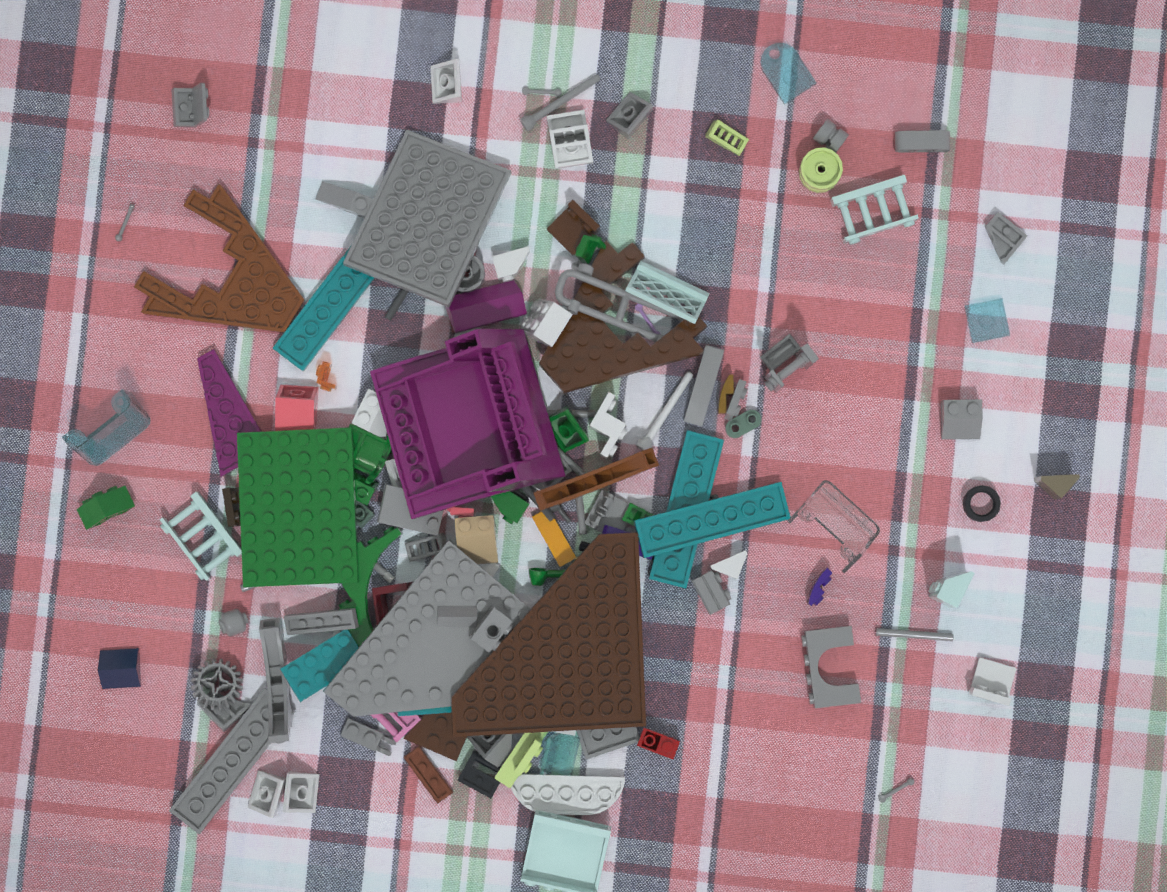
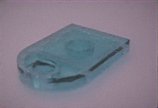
M775 43L767 47L763 52L761 69L784 105L817 84L795 49L790 45ZM777 50L780 53V57L772 59L769 56V52Z

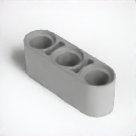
M950 131L895 132V152L950 151Z

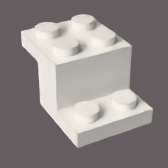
M580 110L548 115L547 122L555 169L592 164L593 157L585 111Z
M608 392L590 424L592 430L608 438L600 454L605 459L609 456L613 457L618 448L615 445L618 439L622 441L627 432V429H625L626 423L607 413L613 411L617 402L614 400L615 395Z

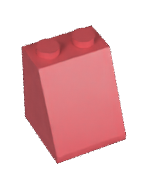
M280 385L275 397V431L316 429L319 387Z

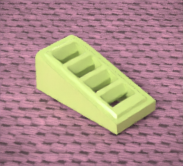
M718 119L713 121L705 135L709 140L738 156L741 155L749 141L748 138ZM717 128H720L718 134L714 135ZM724 131H725V132H727V134L725 135L724 139L722 140V139H720V138H721V136L723 135V133H724ZM731 135L734 136L731 143L728 144L727 142ZM740 139L741 141L737 148H734L736 141Z

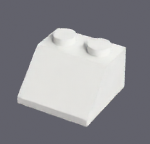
M368 388L352 420V424L387 440L388 434L376 392Z

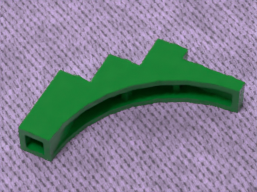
M392 526L384 531L385 536L380 539L377 536L367 542L369 545L367 547L363 541L359 543L357 541L359 582L341 583L352 602L346 600L338 606L340 609L355 608L359 627L348 629L358 647L374 630L368 612L367 600L369 581L374 566L387 547L403 534L400 527L395 529Z

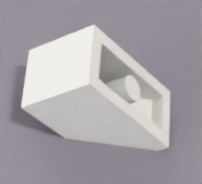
M529 246L492 256L499 281L508 282L514 280V276L518 275L530 254Z

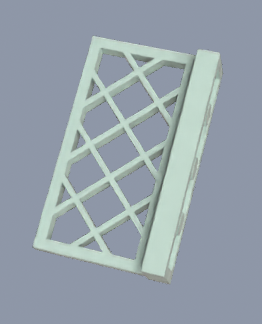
M640 261L625 290L694 324L710 294L643 261Z

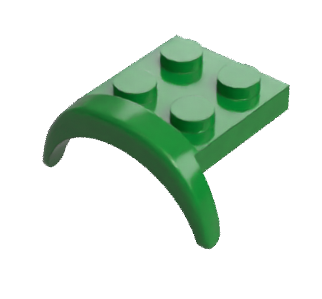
M350 423L348 428H353L354 468L368 474L369 476L365 483L371 484L381 473L385 466V461H387L392 449L389 438L387 436V440L382 439Z

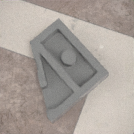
M999 212L995 214L985 227L1003 265L1028 236Z

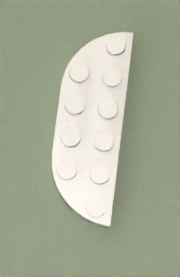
M522 774L518 776L511 789L515 797L526 808L534 812L540 810L563 815H593L605 811L619 798L624 787L625 777Z

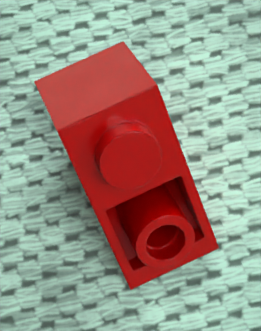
M643 728L637 746L673 760L680 740Z

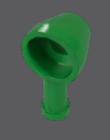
M529 568L531 584L542 586L547 577L559 578L565 572V569Z

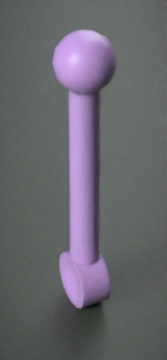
M636 304V311L641 313L652 332L660 334L644 313L643 306Z

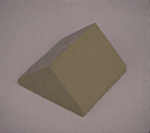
M1080 474L1039 476L1034 478V482L1056 500L1061 499L1079 480Z

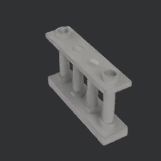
M808 344L801 347L795 354L796 359L776 374L772 369L765 376L766 382L764 384L770 391L774 390L777 393L784 386L782 381L799 368L802 369L804 367L807 370L819 359Z

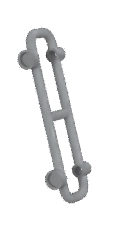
M583 263L579 264L578 270L569 269L561 273L555 288L556 299L562 305L567 306L566 310L571 314L577 315L578 311L634 334L639 333L642 337L655 343L664 335L655 334L623 321L629 300L676 318L680 322L685 320L626 292L622 288L592 277L594 268ZM574 277L621 296L622 299L616 317L582 305L577 300L565 298L563 289L567 278Z

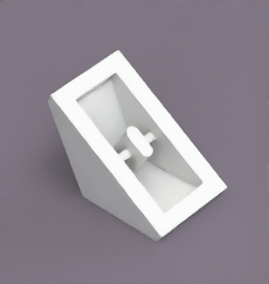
M744 550L711 565L710 568L738 579L747 552Z

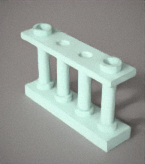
M905 175L834 196L830 199L832 207L837 206L841 210L849 236L843 239L844 243L849 242L852 245L860 242V238L901 225L904 228L915 225L914 221L918 220V214L910 216L902 191L903 185L907 183ZM892 189V192L895 191L903 216L902 220L892 222L884 197L885 191ZM874 195L877 198L885 225L874 228L866 204L867 196ZM856 201L859 204L866 231L856 234L847 207L849 205L848 202Z
M196 491L190 496L193 499L191 504L170 521L162 517L160 519L162 523L160 527L166 534H171L197 568L195 572L201 580L209 581L212 579L208 574L211 570L230 556H242L241 546L202 495ZM195 510H201L204 514L203 519L179 536L173 527ZM207 525H212L216 529L214 535L191 552L185 542ZM219 540H224L228 545L226 550L203 567L197 560V557Z

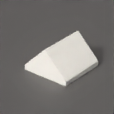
M459 59L431 66L433 104L462 102Z
M258 770L247 808L274 818L278 812L286 785V778Z
M294 771L287 773L283 812H316L319 774Z

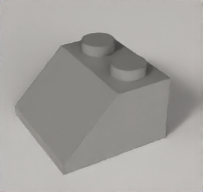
M982 399L942 400L941 440L980 439L983 420Z

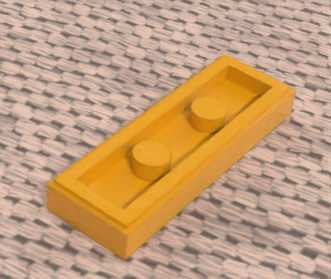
M542 512L532 516L559 567L574 560L576 556L556 520L554 519L550 522Z

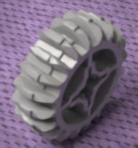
M212 659V664L210 665L205 661V668L199 665L198 670L200 672L194 671L193 675L196 678H191V683L194 684L191 686V691H195L193 697H199L197 703L200 704L205 701L203 707L207 708L210 704L212 711L215 709V706L222 710L223 704L226 708H229V701L235 704L236 700L234 697L240 698L241 694L238 691L243 690V686L239 685L243 683V679L238 678L241 676V672H235L237 667L234 665L229 668L230 661H227L224 665L223 659H220L219 663H215V659ZM216 671L213 677L203 679L208 673ZM222 672L226 673L232 679L233 683H229V681L224 680L222 678ZM219 677L220 685L215 692L214 684L217 681V678ZM201 686L210 689L212 697L206 695ZM231 690L226 696L218 698L220 692Z

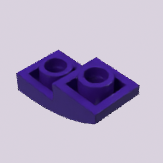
M825 568L814 582L807 600L809 606L813 604L817 606L824 599L822 595L825 592L820 586H826L832 579L830 577L832 572L828 568Z

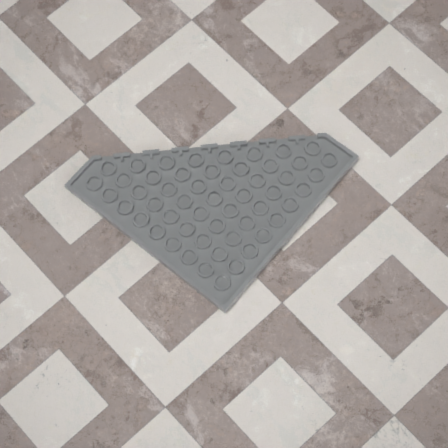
M447 540L323 692L353 717L450 707L451 696L493 650L488 652L469 638L476 627H437V606H476V626L491 606H493L513 621L511 623V630L528 613L530 608ZM491 625L487 629L488 635H494L497 632L495 625ZM503 634L499 641H502L507 635Z

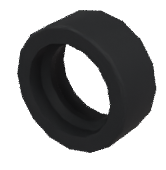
M989 486L973 487L964 496V512L973 521H990L1000 511V496ZM983 492L992 498L993 507L986 515H978L971 508V499L977 493Z

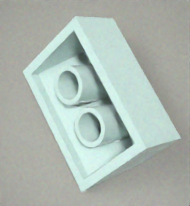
M972 571L960 572L932 582L928 590L930 593L929 598L949 608H958L975 573Z

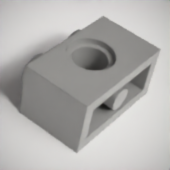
M491 606L469 638L486 651H495L501 643L499 641L503 634L507 635L511 630V623L513 621ZM491 625L497 627V632L494 635H488L487 629Z

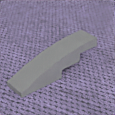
M710 345L705 346L684 422L703 426L724 349Z

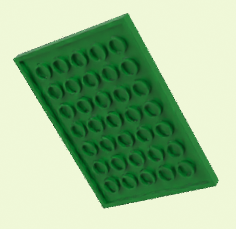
M353 428L237 433L243 587L358 583Z

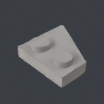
M210 691L207 695L212 697V691ZM219 693L218 698L224 697ZM236 700L235 704L229 701V708H226L223 704L222 710L215 706V709L212 711L210 704L207 708L203 707L205 701L200 704L197 703L200 709L223 732L251 706L247 702L243 703Z

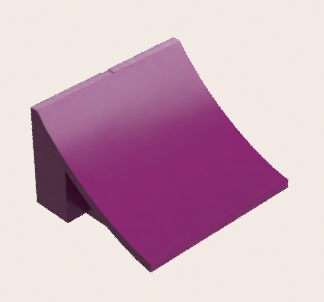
M475 329L446 340V348L370 371L411 519H417L462 504L566 476L524 329Z

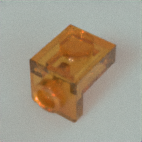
M323 361L322 365H318L316 376H318L316 383L321 385L320 389L331 392V389H337L336 385L327 383L332 364Z

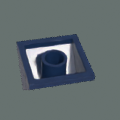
M139 648L100 650L97 671L102 689L141 687Z

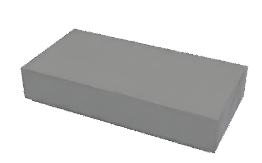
M788 334L759 358L770 371L772 369L775 370L797 353L801 347L791 334Z

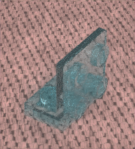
M555 733L548 737V739H545L543 744V750H545L544 757L539 762L540 775L544 776L554 771L571 776L580 738Z

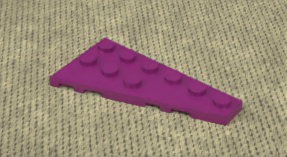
M213 349L197 358L219 464L220 477H223L238 468L237 433L262 431L218 354Z

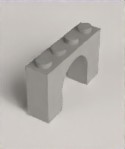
M852 626L804 631V635H801L802 646L806 647L807 652L804 655V664L809 668V674H806L807 685H811L812 693H808L810 705L813 704V708L861 703L858 683L830 685L821 678L818 672L819 659L826 650L834 647L854 645Z

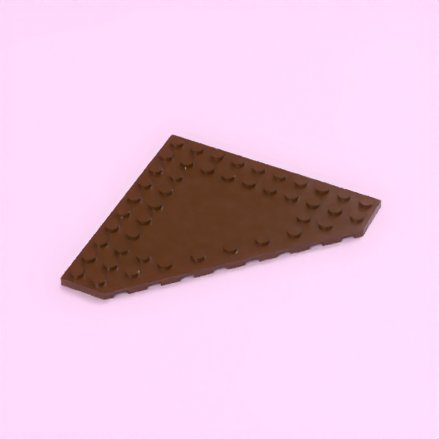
M637 532L598 534L501 641L496 650L492 651L451 696L452 737L646 726L639 539Z

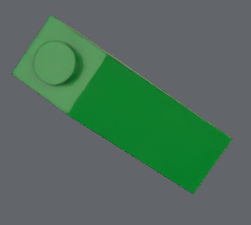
M510 491L491 496L500 513L504 515L502 519L511 525L513 522L518 524L530 505Z

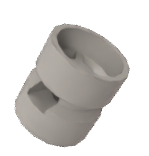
M827 119L813 139L821 145L825 144L826 148L836 153L849 134L842 129H836V124Z

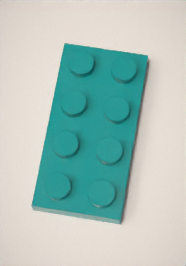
M348 629L343 630L280 670L299 702H302L326 687L359 647Z

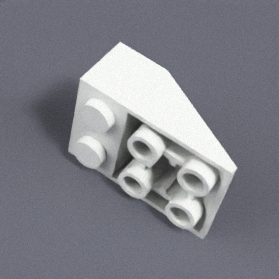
M538 299V301H534L531 305V312L528 317H524L521 321L520 329H524V333L531 338L553 347L573 314L555 302Z

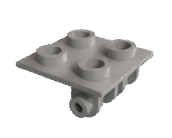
M601 490L584 524L601 533L604 525L624 530L627 522L623 521L622 518L629 504Z

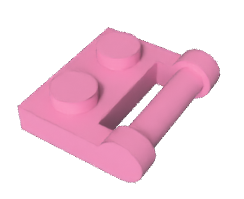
M397 712L389 713L403 728L399 732L383 714L370 715L387 729L394 737L393 740L396 743L422 719L419 715L397 716Z

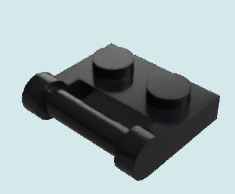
M473 750L457 781L491 799L500 782L472 765L476 761L496 773L501 766L499 768L479 755L478 751Z

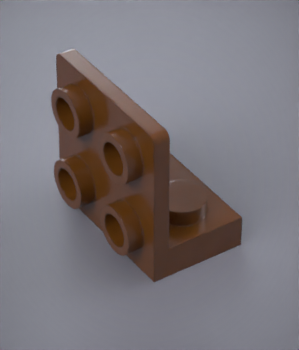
M572 200L567 205L568 208L547 228V231L571 255H575L576 248L580 244L583 235H595L600 230V225Z

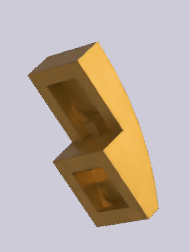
M733 375L727 377L722 387L718 402V414H726V395L734 394Z

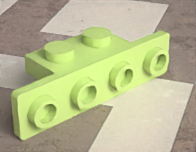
M548 732L524 733L495 775V779L511 788L518 776H521L523 772L527 773L532 766L530 762L534 756L538 757L543 749L541 747L542 741Z

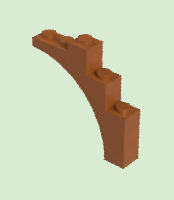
M649 448L591 472L538 490L533 494L541 511L636 476L659 466L653 448Z

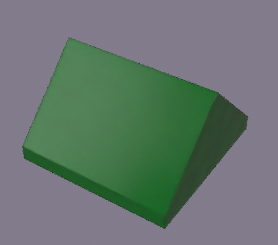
M567 405L549 416L555 441L564 453L589 441L587 433Z

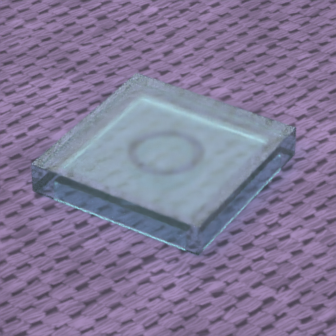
M1003 298L964 306L972 343L1010 336Z

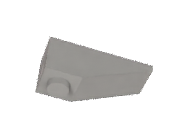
M323 181L315 198L318 201L365 218L373 201L370 197Z

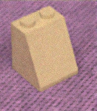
M494 516L455 518L457 548L476 564L498 563Z

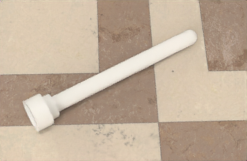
M686 372L646 437L643 436L642 439L638 440L636 444L641 450L652 448L653 438L692 379V372Z

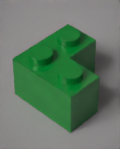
M113 486L107 489L106 493L103 494L102 491L97 492L91 496L92 498L82 502L83 505L76 510L86 530L101 525L110 518L126 513L135 507L126 486L120 488Z

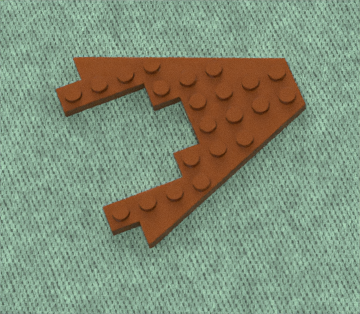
M218 184L210 199L193 189L183 206L232 235L223 252L238 260V263L219 293L202 284L193 300L143 271L134 288L150 297L141 313L284 333L304 303V298L222 185Z

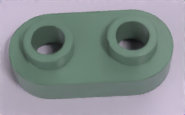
M748 410L726 424V434L731 438L743 436L760 425L761 415L756 410ZM749 416L755 417L754 423L749 422ZM733 425H737L739 427V430L737 432L732 431Z

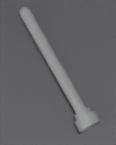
M597 74L532 116H523L519 119L527 132L530 131L538 120L599 82L600 76Z

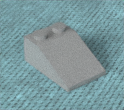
M385 484L377 522L438 536L444 510L417 519H411L403 488Z

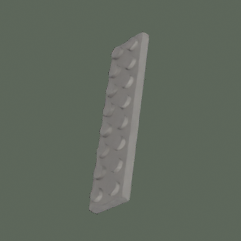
M266 688L260 693L169 810L198 834H201L270 745L268 738V693Z

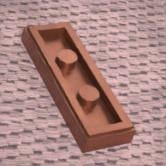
M420 746L403 757L437 804L453 793Z

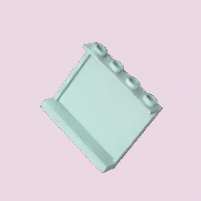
M536 810L520 881L528 886H543L546 890L597 892L612 826Z

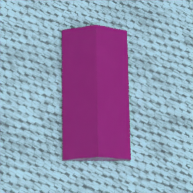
M514 280L476 289L472 292L457 294L454 296L450 307L445 306L455 333L527 314L522 291Z

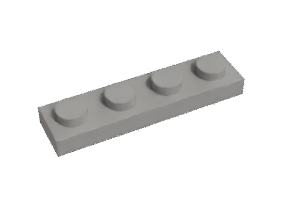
M355 608L284 616L287 635L347 630L359 627Z

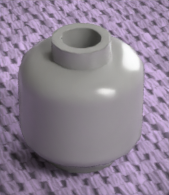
M239 609L222 613L221 619L218 620L222 633L230 637L243 633L246 630V624L249 623L245 612L241 613Z

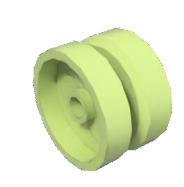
M825 147L815 148L809 151L803 158L799 167V179L809 191L825 193L833 189L840 180L843 172L842 161L838 154L831 149ZM818 167H820L821 170H824V172L820 173L818 171Z

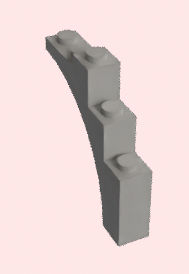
M273 618L260 620L259 632L268 693L269 744H280L289 741L293 715L289 699L290 685L280 670L287 663L280 619Z

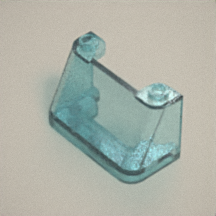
M122 389L113 396L111 404L117 413L86 437L81 430L72 429L62 436L66 444L90 465H101L150 425L149 414L131 392Z

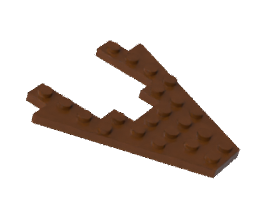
M605 241L606 249H600L592 264L594 268L592 277L613 284L640 263V261L645 259V256L633 242L617 253ZM582 282L573 299L602 313H606L613 307L612 302L604 295L603 289L586 282ZM578 311L577 315L571 316L553 347H547L539 362V366L563 393L702 355L704 350L694 338L704 331L707 325L700 317H698L695 324L683 320L652 346H649L639 333L623 344L602 320Z

